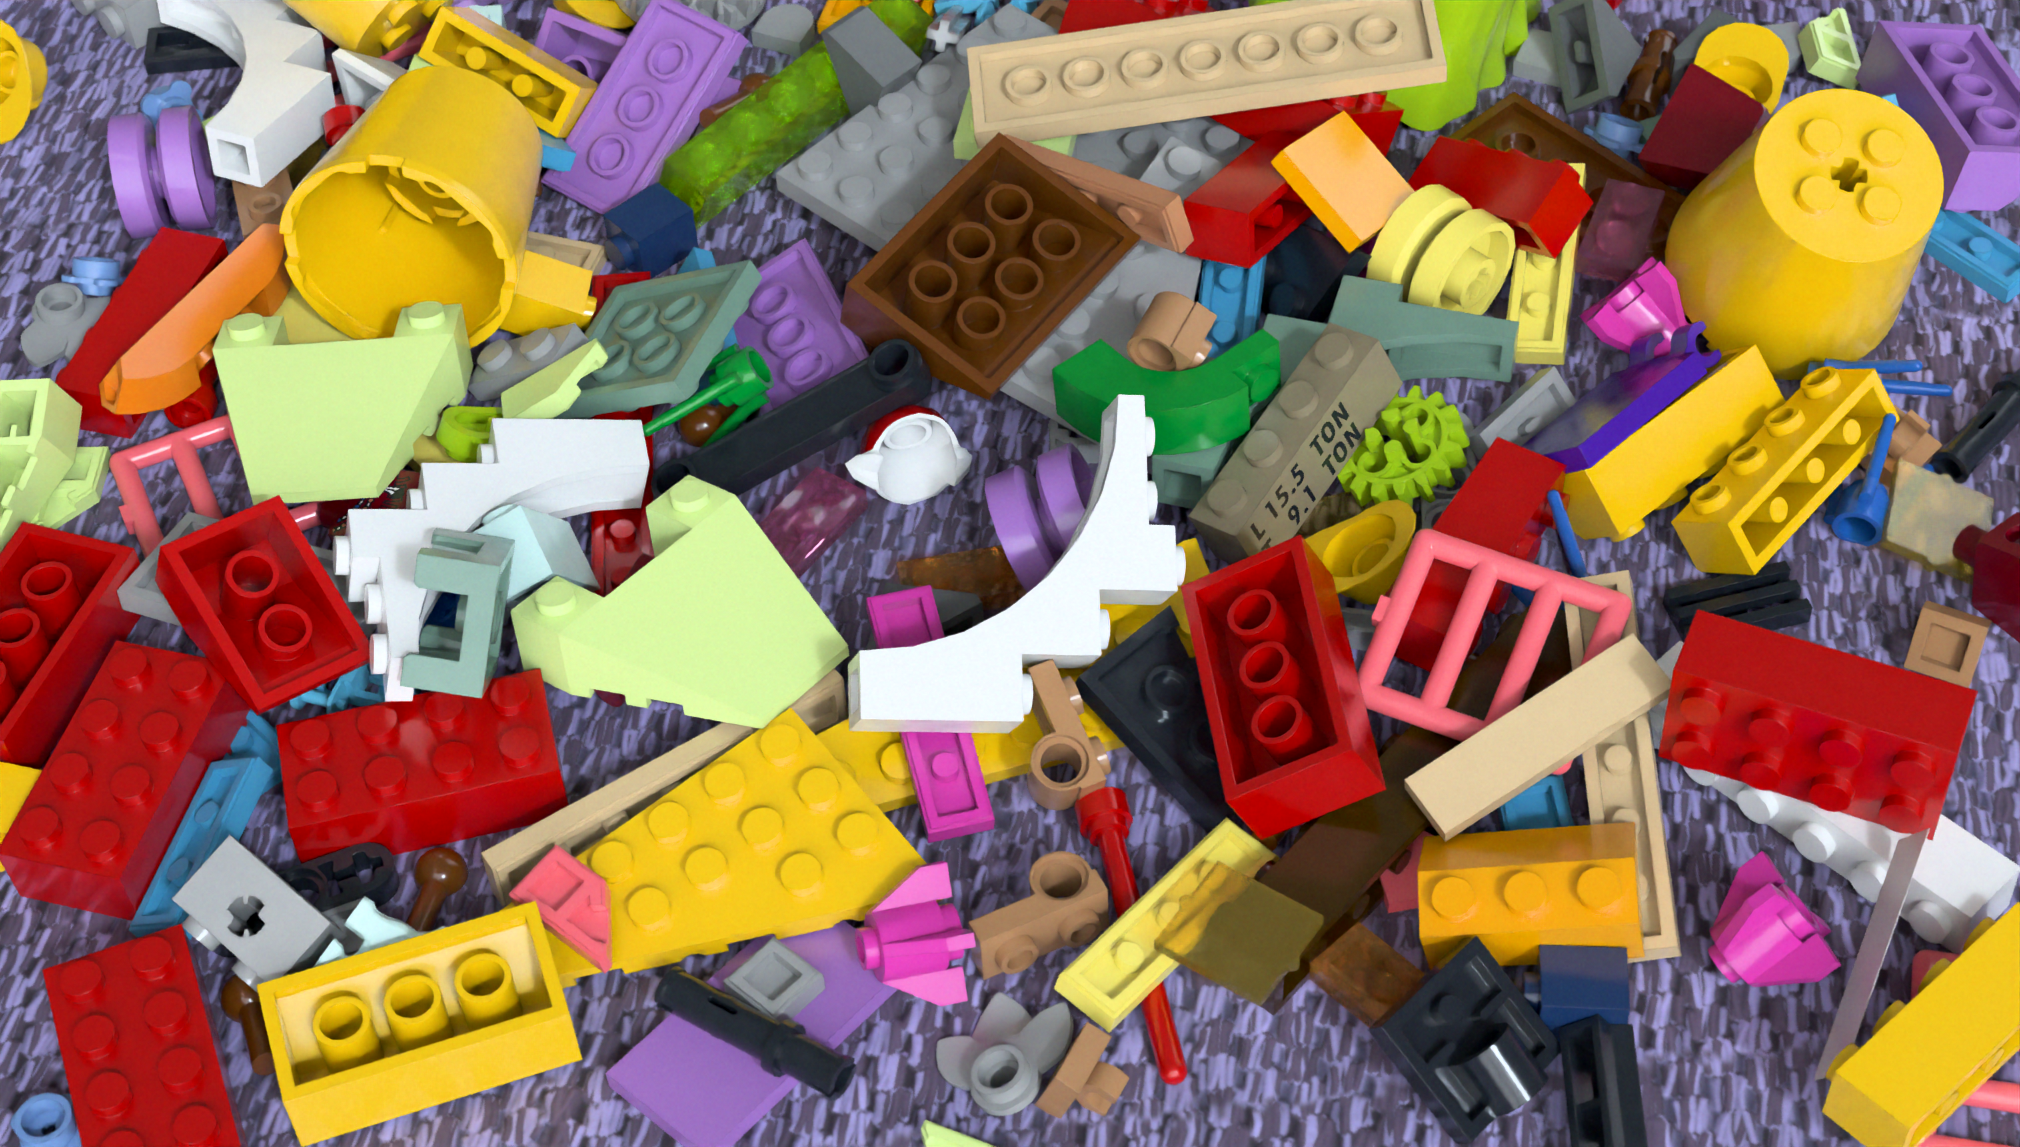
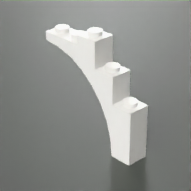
M157 0L161 23L194 33L220 47L243 70L241 82L229 102L205 125L214 175L262 188L324 134L323 116L328 110L336 107L331 73L327 72L322 33L281 0Z
M1118 395L1102 412L1099 464L1086 510L1064 553L1041 582L1009 609L962 633L913 647L859 651L848 664L849 731L1010 733L1024 721L1023 714H1029L1032 708V678L1030 674H1022V667L1030 668L1053 659L1057 668L1085 669L1101 656V649H1106L1109 643V614L1106 609H1100V604L1161 605L1178 591L1177 586H1181L1184 581L1186 560L1183 547L1176 546L1175 525H1149V521L1154 519L1157 510L1156 484L1154 481L1147 480V457L1151 456L1154 449L1155 426L1152 417H1145L1144 395Z
M492 418L488 444L478 445L477 463H421L418 489L407 490L406 509H348L345 536H334L333 571L334 575H345L348 602H364L366 624H377L378 634H371L370 670L371 674L383 675L385 701H413L414 688L400 686L403 659L408 653L419 654V639L423 625L443 591L418 588L414 584L417 554L421 548H432L433 544H431L434 530L441 528L472 533L484 526L482 519L487 514L509 504L522 505L559 519L591 511L641 508L650 465L641 420Z

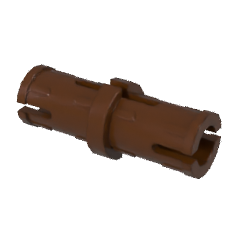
M1655 29L1650 31L1648 36L1644 38L1640 57L1636 60L1627 77L1629 88L1624 102L1620 106L1621 116L1639 122L1657 115L1660 99L1668 92L1671 86L1670 65L1672 53L1680 44L1678 38L1672 32L1665 29Z

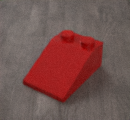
M280 495L160 546L155 576L156 584L186 634L256 715L262 714L370 663L369 640Z

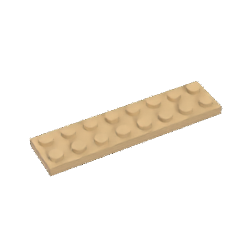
M1292 0L967 48L973 125L977 149L983 148L998 132L1030 142L1447 82V64L1433 0Z

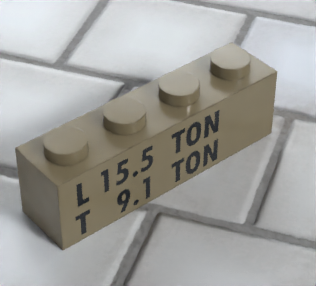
M1331 322L1326 326L1188 516L1215 557L1228 564H1233L1295 536L1365 438V429L1373 427L1381 416V411L1386 409L1403 385L1378 339Z

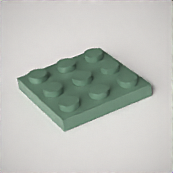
M746 260L616 286L585 332V336L589 339L588 342L597 338L608 353L607 362L602 368L596 369L579 380L577 386L580 388L581 394L568 410L552 419H589L595 415L622 410L624 412H632L640 407L664 403L678 404L690 398L698 389L699 380L713 357L723 349L724 339L737 318L747 310L749 299L763 278L752 261Z

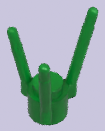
M736 343L713 357L705 372L712 369L716 371L709 376L710 386L642 426L644 436L648 437L662 428L673 424L716 398L726 407H730L733 404L739 407L716 429L700 449L735 431L752 412L770 402L766 391L774 387V380L768 365L753 347L748 345L741 349Z

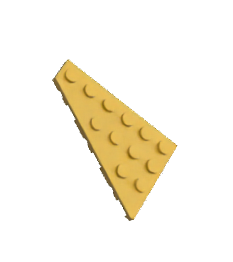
M791 707L770 721L764 729L757 730L576 857L578 861L603 878L611 891L612 967L608 971L622 968L624 974L681 962L685 957L692 954L708 956L729 951L728 944L765 935L775 934L776 939L779 940L832 928L843 920L863 921L867 911L916 866L927 864ZM511 902L510 904H508L506 907H504V908L501 909L500 911L506 910V909H509V908H512V907H515V906H514L513 902ZM545 929L562 988L577 985L576 978L602 973L601 970Z

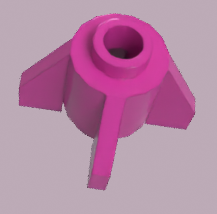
M1653 256L1646 259L1628 279L1617 286L1605 298L1584 310L1579 316L1602 342L1630 354L1631 345L1636 339L1655 333H1662L1665 339L1655 347L1654 358L1669 355L1673 332L1677 328L1689 324L1685 320L1676 279L1661 261L1657 262Z
M1763 851L1739 867L1713 926L1709 929L1715 944L1707 949L1718 969L1732 983L1737 982L1741 978L1752 987L1819 982L1841 966V963L1824 940V937L1832 931L1825 920L1812 911L1810 912L1793 890L1783 884L1785 880L1769 856Z
M940 861L916 866L867 911L864 927L855 930L857 956L864 971L873 969L879 982L939 1006L968 1001L963 966L959 964L949 966V961L963 958L964 949L976 947L974 932L965 928L962 929L955 906L952 903L938 905L936 902L939 899L952 897L947 862Z

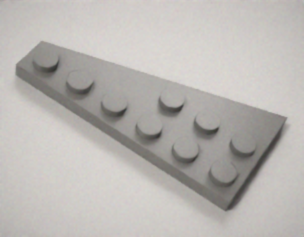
M1171 135L1139 180L1178 193L1182 204H1184V200L1221 170L1222 162ZM1140 240V243L1015 373L1000 391L1100 446L1099 442L1083 435L1057 414L1052 369L1099 339L1105 341L1123 357L1134 363L1127 353V343L1152 299L1160 292L1171 291L1182 294L1194 301L1202 258L1186 255V249L1180 254ZM1153 455L1147 457V472L1151 475Z

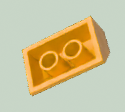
M1635 822L1457 834L1444 842L1441 836L1424 837L1417 871L1419 934L1429 969L1434 967L1462 939L1477 935L1500 966L1537 964L1539 944L1627 948V959L1645 958Z

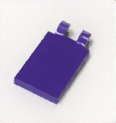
M1699 321L1677 328L1671 337L1670 353L1663 357L1654 358L1655 347L1665 339L1662 333H1655L1636 339L1631 345L1629 364L1625 370L1612 373L1523 444L1522 447L1567 465L1566 474L1593 467L1707 373L1706 368L1713 367L1719 362L1722 356L1719 349L1700 354L1696 348L1695 341L1697 335L1707 328L1704 322Z

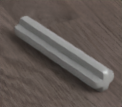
M953 5L946 13H941L928 27L926 38L936 40L935 51L945 53L949 46L958 44L961 38L969 31L971 19L962 17L964 7Z

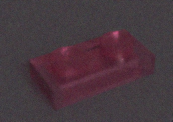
M1608 178L1578 250L1575 272L1620 283L1628 279L1643 261L1663 210L1665 191Z
M817 466L758 526L799 579L867 510V494L865 490Z

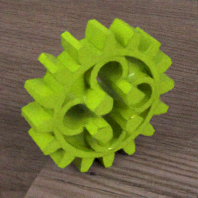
M1414 385L1408 392L1407 397H1399L1397 392L1386 409L1381 411V416L1373 427L1365 429V438L1338 474L1337 478L1344 492H1352L1357 504L1361 507L1372 499L1375 505L1382 501L1398 499L1412 507L1413 498L1420 495L1429 503L1436 501L1433 488L1438 484L1452 488L1455 485V480L1450 469L1464 468L1467 465L1462 449L1470 446V442L1457 408L1454 404L1447 406L1442 393L1438 391L1425 399L1420 386ZM1381 435H1387L1391 440L1385 444ZM1414 453L1418 463L1410 462L1408 457Z

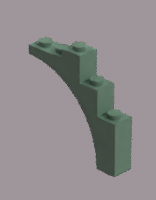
M1343 275L1328 324L1331 322L1378 339L1401 381L1454 377L1503 382L1511 381L1515 367L1519 322L1402 302L1403 284ZM1267 314L1263 329L1279 340L1281 387L1274 390L1265 400L1256 402L1249 407L1250 431L1328 324ZM1206 357L1200 366L1214 360L1215 358ZM1250 431L1229 442L1201 451L1176 455H1153L1152 481L1155 482L1157 488V502L1194 509Z

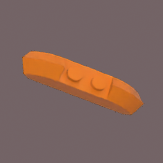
M262 223L120 357L99 384L103 407L114 414H141L157 411L182 401L201 387L198 373L214 358L212 349L224 320L232 319L245 313H257L263 317H271L277 312L285 300L292 283V279L284 264L288 255L284 243V234H279L280 225Z

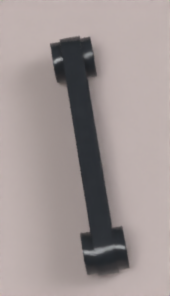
M903 339L885 341L877 346L869 357L686 458H675L665 462L654 473L651 481L654 499H657L688 474L739 496L897 408L918 404L931 390L933 381L930 367L918 349L910 345L909 342Z

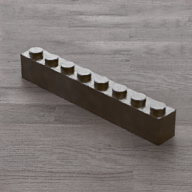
M1530 605L1520 615L1513 613L1503 622L1497 632L1495 641L1482 654L1475 652L1466 659L1446 708L1483 721L1485 720ZM1560 608L1557 611L1521 704L1572 672L1566 614ZM1411 725L1402 735L1395 733L1390 736L1378 753L1386 790L1324 814L1320 819L1315 818L1304 823L1298 831L1292 847L1277 862L1270 860L1265 863L1253 878L1249 891L1233 907L1231 905L1223 906L1210 921L1205 934L1207 940V971L1274 1016L1384 900V890L1379 878L1381 874L1388 869L1398 875L1406 868L1412 852L1406 848L1423 831L1434 836H1440L1406 791L1404 779L1462 742L1415 725Z

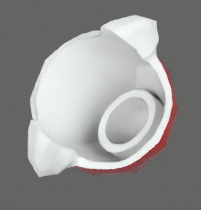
M910 404L901 406L870 423L862 437L860 454L853 457L845 465L854 479L874 489L883 498L894 503L910 505L937 496L949 484L952 486L959 484L970 470L972 455L966 448L958 444L954 430L940 413L933 408Z

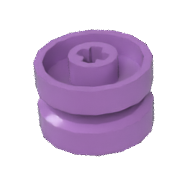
M192 105L162 109L156 123V131L151 121L141 112L111 116L107 131L109 164L119 211L130 237L133 239L155 237L161 227L168 228L170 213L182 231L190 232L215 228L217 223L215 178L206 134L196 108Z
M1072 442L1039 455L1036 464V478L1028 470L1017 465L985 479L987 504L996 533L1011 567L1027 593L1041 582L1062 556L1088 504L1095 476L1081 452Z

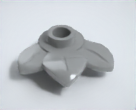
M56 283L40 290L36 295L31 311L33 323L21 334V347L26 360L37 368L49 365L62 357L69 363L82 344L86 331L95 325L110 303L111 297L87 298L78 287L68 283Z
M998 992L993 996L981 1015L972 1037L953 1036L940 1039L937 1042L936 1061L938 1070L949 1085L971 1091L973 1099L984 1112L994 1116H1007L1017 1113L1028 1106L1036 1097L1041 1086L1042 1074L1065 1056L1073 1035L1071 1012L1066 1003L1061 1002L1046 1008L1032 1018L1014 999Z

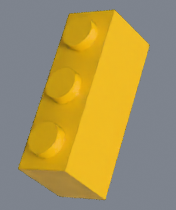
M441 6L418 54L419 57L434 66L463 68L494 80L511 92L523 104L537 127L556 138L568 137L599 86V83L469 7Z

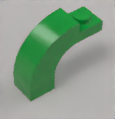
M1262 328L1202 366L1182 371H1157L1130 362L1105 341L1099 339L1052 369L1056 411L1061 418L1076 430L1100 443L1102 412L1118 395H1144L1145 417H1152L1155 426V443L1151 455H1176L1209 449L1229 442L1250 431L1249 407L1256 402L1265 400L1274 390L1281 387L1279 340Z

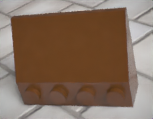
M998 132L846 284L840 322L873 348L890 339H903L909 342L910 345L918 349L928 363L932 377L991 400L1140 243L1141 236L1002 133Z

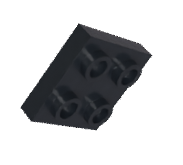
M1477 935L1464 938L1455 945L1368 1029L1449 1136L1458 1145L1471 1143L1496 1117L1509 1114L1531 1100L1545 1086L1549 1078L1544 1069L1561 1053L1559 1041Z

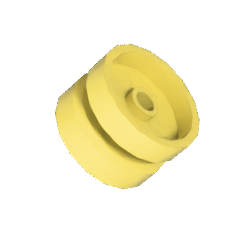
M1440 184L1426 185L1411 194L1393 212L1379 233L1370 254L1372 257L1368 262L1366 278L1403 284L1402 302L1483 315L1501 290L1510 270L1515 250L1514 230L1506 222L1483 209H1472V206L1463 197Z

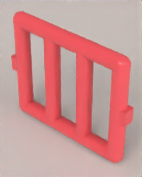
M228 414L118 451L110 457L109 466L124 505L118 508L128 534H136L145 559L164 539L138 470L173 458L195 513L218 520L225 519L196 450L231 438L240 458ZM323 501L310 502L289 510L301 531L321 525L319 511Z
M1421 529L1412 540L1390 596H1380L1371 617L1372 626L1376 627L1357 672L1366 709L1463 742L1521 705L1561 601L1600 614L1580 666L1620 641L1632 609V602L1622 592L1432 529ZM1435 558L1471 570V574L1420 698L1383 686L1382 683ZM1497 580L1536 593L1486 718L1483 721L1446 708V705ZM1573 759L1551 774L1561 775L1566 773L1570 769Z

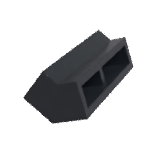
M1599 1014L1559 1028L1571 1147H1648L1633 1024H1609Z

